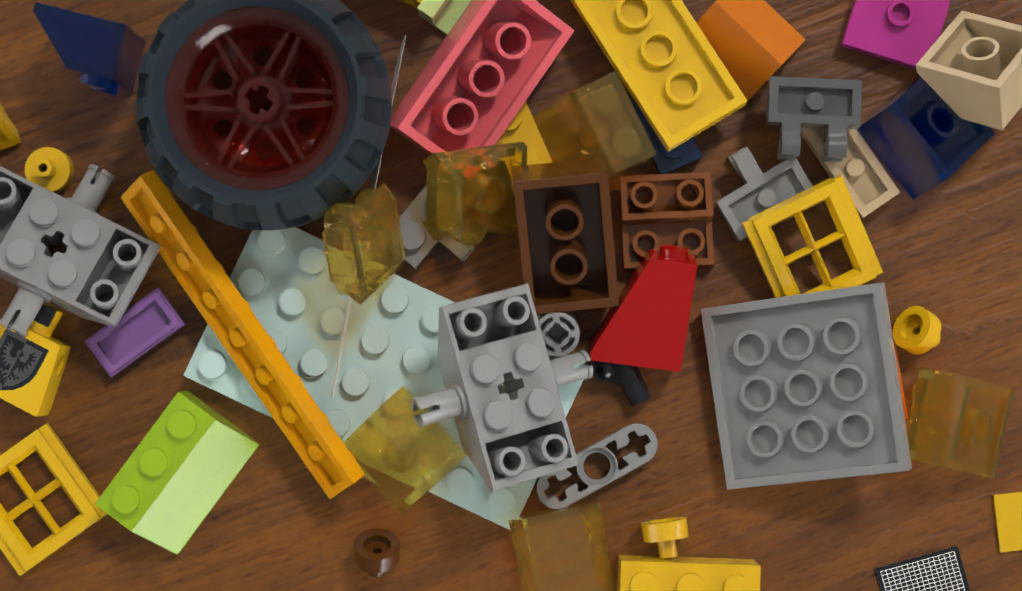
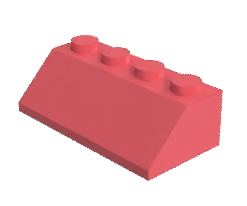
M471 0L392 113L390 127L418 148L471 181L575 30L536 0Z

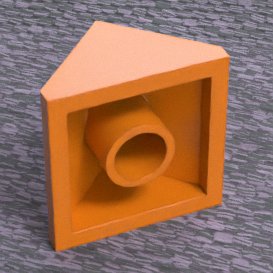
M716 0L696 22L747 101L806 40L764 0Z

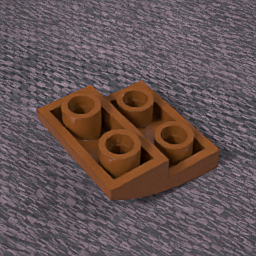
M711 172L619 176L623 272H635L648 250H660L661 245H676L687 248L688 254L695 255L698 265L697 269L714 267L712 230L714 214Z

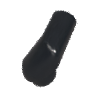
M600 361L591 362L593 377L599 381L605 380L622 385L630 406L637 405L651 398L638 366Z

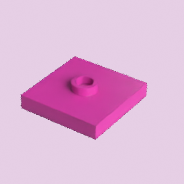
M854 0L840 47L916 70V64L940 37L951 0Z

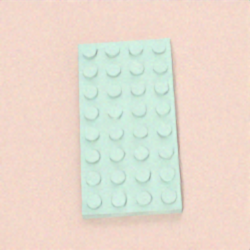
M296 227L281 230H252L229 279L240 295L248 302L252 312L268 335L275 341L277 348L295 374L301 378L304 387L320 410L328 417L331 426L347 449L358 459L513 531L537 478L490 492L462 448L454 417L420 428L413 416L429 412L431 407L411 411L412 398L446 390L437 358L439 307L455 302L361 258L334 395L331 397L356 256ZM207 324L183 376L272 417ZM549 356V360H552V359H555V358H559V357ZM585 363L577 364L574 366V369L587 367L589 365ZM583 380L557 387L565 417ZM503 383L498 385V391L500 394L505 393V386Z

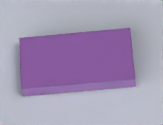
M157 287L127 309L116 328L106 325L86 339L85 343L109 376L114 378L187 325V323L163 290Z

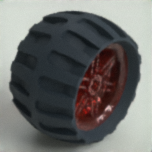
M188 0L176 11L171 12L157 28L158 32L148 51L143 54L137 74L139 80L137 99L135 100L136 121L145 146V152L154 169L167 186L190 207L213 220L238 228L250 230L288 229L313 222L333 212L347 202L369 178L382 155L389 134L392 112L390 81L381 52L370 32L359 18L339 0ZM260 47L268 48L272 54L264 66L257 64L254 59V53ZM308 70L312 73L313 81L309 87L302 88L297 85L296 75L299 71ZM219 72H226L232 78V84L226 90H220L214 85V76ZM269 90L267 98L273 102L271 108L268 111L261 108L259 114H256L257 106L251 102L252 97L257 92L263 96L264 91ZM303 117H310L314 121V129L307 135L299 133L297 129V124ZM222 119H228L233 124L227 137H221L215 131V125ZM262 142H270L274 146V154L269 159H261L257 154V148Z

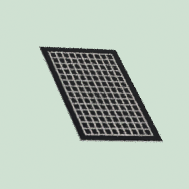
M958 546L875 568L881 591H970Z

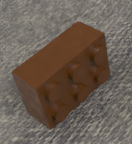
M605 158L512 166L523 282L529 285L536 313L544 314L619 306L609 181Z

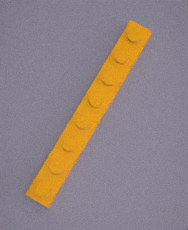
M154 170L139 176L120 198L149 240L160 245L158 252L325 494L329 499L333 498L365 476L355 456L347 449L331 426L328 417L320 410L304 387L301 378L295 374L277 348L275 341L268 335L252 312L248 302L240 295L231 282L221 263L216 260L206 246L196 227L181 210L169 188L163 184Z

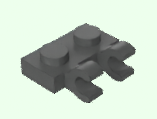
M770 76L767 80L766 125L780 126L777 160H796V157L800 156L801 127L826 128L823 143V162H842V158L847 157V129L858 130L861 126L862 80Z

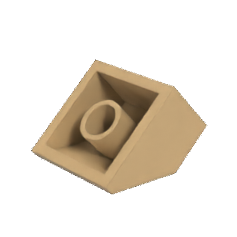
M961 11L916 64V72L961 119L1003 131L1022 107V26Z

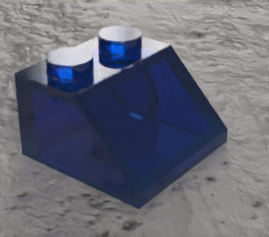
M35 2L33 12L66 68L80 76V84L89 86L92 91L117 97L118 90L133 92L146 42L142 37L125 24Z
M921 76L881 106L858 129L859 133L913 200L946 181L995 134L988 126L961 119Z

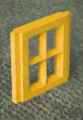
M841 175L816 184L741 223L774 298L801 294L788 265L809 254L812 256L823 284L803 294L860 286L883 273ZM825 201L837 231L815 242L802 211ZM794 216L807 246L784 257L771 227ZM841 239L854 269L831 280L819 249Z
M49 423L35 430L0 455V476L9 471L28 498L8 513L0 503V549L18 575L22 576L105 517L107 513L95 505L100 495ZM35 451L56 478L36 493L16 467L18 463ZM60 486L80 512L78 516L61 528L40 501ZM32 506L53 533L33 548L13 522L15 518Z

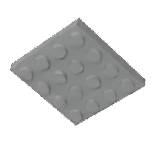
M885 282L701 309L727 490L903 472L912 469Z

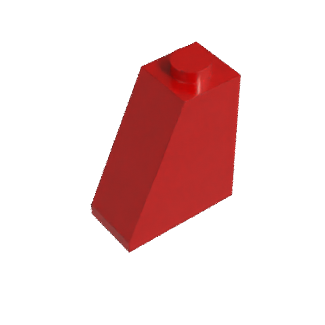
M661 245L660 250H648L620 293L619 306L610 308L591 337L589 357L592 361L681 372L698 266L695 255L688 254L687 248L676 245Z

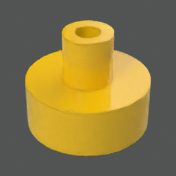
M43 147L35 150L28 157L25 164V176L27 180L54 193H59L71 184L74 177V165L66 153L56 148Z
M909 307L896 319L892 332L893 339L899 347L911 354H924L939 344L941 339V322L935 314L924 307Z
M686 517L661 518L641 523L643 542H657L659 558L661 559L677 557L676 540L689 537Z

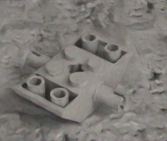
M89 164L88 170L72 198H64L0 166V278L19 288L2 319H0V325L11 332L15 330L17 335L26 337L30 325L44 302H51L81 318L115 328L159 252L160 245L100 216L96 212L109 187L116 179L105 169H102L100 173L98 171L99 166ZM65 245L67 250L64 254L61 252H56L53 256L50 254L54 247Z
M528 283L439 307L437 358L446 390L411 399V411L431 407V411L413 416L418 427L422 428L428 424L454 417L462 448L490 492L579 465L557 387L583 379H590L593 376V366L574 369V366L577 364L591 361L585 350H579L576 353L549 360ZM503 383L505 386V393L500 394L498 391V385Z

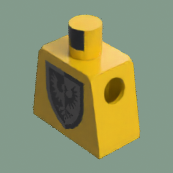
M46 303L42 304L27 331L26 337L19 336L15 333V330L11 332L0 325V398L35 417L47 416L51 411L71 348L69 344L51 336L63 312Z

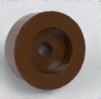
M370 529L356 537L354 541V561L360 569L368 572L370 576L382 577L386 572L398 565L400 560V541L394 533L385 529Z

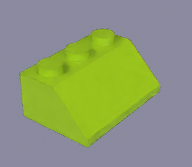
M190 391L178 392L96 501L95 505L131 532L178 555L260 444Z

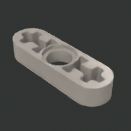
M630 423L578 451L576 456L579 465L576 466V470L581 480L587 484V487L578 490L577 483L574 482L564 489L566 494L564 499L558 500L555 495L547 497L544 490L549 487L547 480L549 477L555 475L561 481L572 475L569 470L564 469L538 478L536 489L540 501L549 508L563 509L647 463L654 457L657 451L658 441L655 433L644 424ZM634 431L638 436L646 434L649 441L643 445L645 453L638 456L636 452L630 451L622 455L621 457L627 464L618 469L617 459L606 445L615 440L616 449H620L629 443L627 435L630 432ZM595 452L606 455L610 462L608 473L599 479L587 476L583 468L586 457Z

